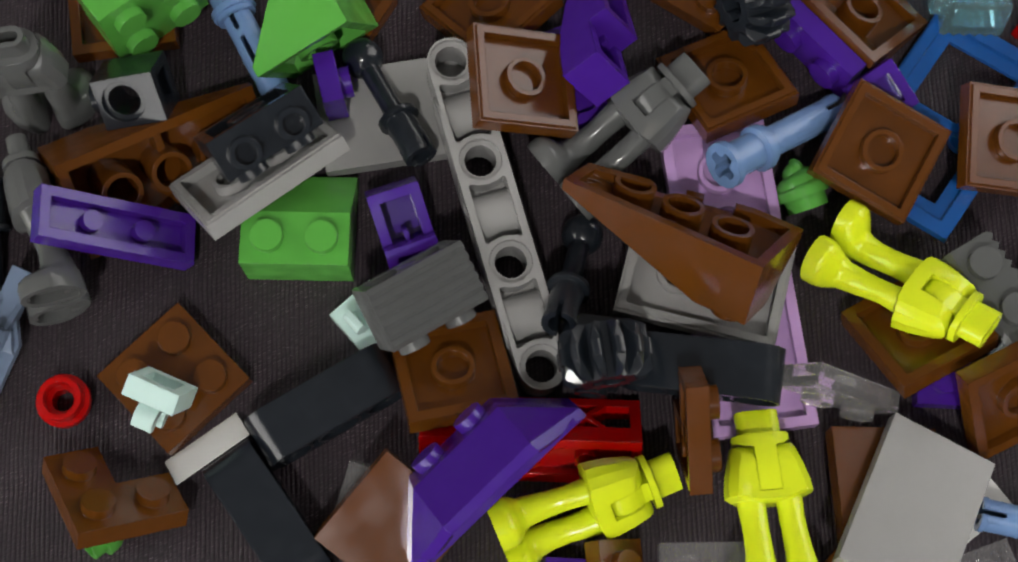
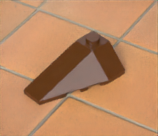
M247 82L177 102L166 121L107 131L105 124L102 123L85 128L37 149L47 168L53 186L169 209L175 203L178 206L181 204L168 186L209 159L204 156L193 137L256 99L252 85ZM87 253L88 257H89L91 260H93V259H95V258H97V257L102 256V255H96V254Z
M587 163L564 178L562 189L693 302L710 309L716 317L722 320L738 322L743 325L766 304L804 230L756 208L736 203L733 212L703 204L704 194L687 190L686 195L661 193L657 191V186L651 179L593 163Z

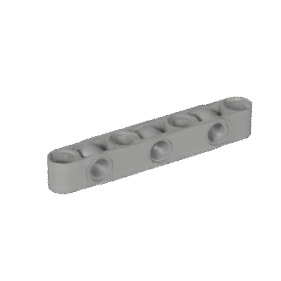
M455 37L443 38L432 45L427 55V84L432 97L438 130L486 293L488 294L491 310H495L515 381L519 388L528 395L534 397L546 396L554 392L563 380L562 373L558 370L556 357L558 354L557 341L559 340V332L557 336L546 333L541 326V319L549 299V291L501 133L494 130L475 129L472 126L467 43ZM445 61H454L459 63L464 70L457 76L448 77L441 74L437 67ZM474 157H482L491 162L494 170L485 176H476L467 170L465 164ZM503 256L516 257L521 261L524 272L516 278L504 277L498 273L495 262ZM533 357L546 358L554 367L553 379L547 382L534 381L526 372V362Z

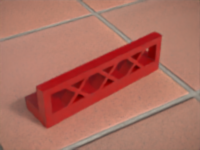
M519 397V398H545V397ZM569 398L587 416L569 431L519 481L571 483L579 479L577 467L579 463L608 457L630 456L633 458L642 455L643 439L640 400ZM604 419H627L629 428L606 427L600 422ZM453 426L419 432V454L433 442H437L441 446L456 429Z

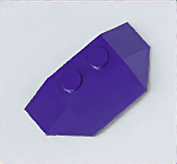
M489 398L482 406L475 402L466 408L453 423L456 431L441 446L437 442L428 445L411 464L415 471L409 475L408 561L435 562L587 415L569 398Z

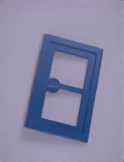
M944 6L939 7L898 66V69L915 93L946 47L950 44L1016 82L1013 88H1018V48ZM921 103L913 106L912 108L952 131L947 140V145L952 152L958 154L959 123L952 122ZM956 171L935 204L919 195L906 221L945 243L978 192L956 189Z

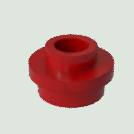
M71 374L52 376L41 385L36 395V409L39 416L44 422L55 428L66 429L78 425L87 417L92 406V395L89 387L83 380ZM72 393L74 398L73 405L66 411H59L57 402L60 396Z

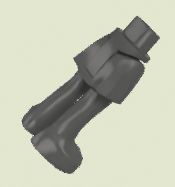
M14 25L0 27V99L2 98V106L7 117L19 128L35 134H43L50 129L52 109L57 121L64 129L72 130L88 121L95 113L90 103L88 92L89 82L93 75L84 68H69V63L63 54L41 34L33 33L26 28Z
M685 52L679 55L667 67L661 62L656 66L657 70L654 67H650L629 77L630 83L611 96V101L571 139L567 138L563 141H556L545 136H539L526 145L527 148L559 184L561 189L564 178L574 173L590 155L625 125L630 129V132L594 164L623 172L649 148L656 153L662 154L679 133L691 109L697 105L693 98L711 84L707 76ZM565 192L581 213L590 221L594 216Z
M15 133L5 139L9 155L2 161L3 185L14 229L20 234L28 233L30 238L33 191L41 183L52 185V182L40 155L31 151L27 136L23 133ZM33 243L38 254L40 269L25 276L18 283L17 289L20 304L26 307L29 323L35 326H49L66 322L82 314L90 307L91 298L83 276L69 250Z

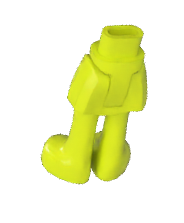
M855 199L849 200L839 212L833 224L830 237L821 235L814 241L803 260L800 270V277L803 281L821 288H836L878 303L893 312L891 319L892 328L927 338L942 339L945 336V339L954 343L960 337L981 348L996 329L1003 313L982 303L983 294L978 292L970 281L947 263L934 257H928L925 260L912 257L883 244L871 233L870 210ZM851 261L893 277L904 283V285L901 287L879 278Z
M761 409L735 413L733 417L736 436L730 440L731 448L727 456L724 477V501L737 507L743 533L745 562H776L767 515V508L769 507L777 508L786 562H818L809 535L803 497L812 493L814 488L797 449L791 442H788L789 433L780 431L777 410Z
M666 452L646 461L643 455L633 458L630 456H618L586 461L577 465L579 479L567 485L516 498L501 497L487 513L507 561L540 562L551 551L570 543L603 534L607 539H613L640 525L654 513L651 501L656 509L663 507L662 498L683 490L671 454ZM587 506L570 515L535 525L560 513Z

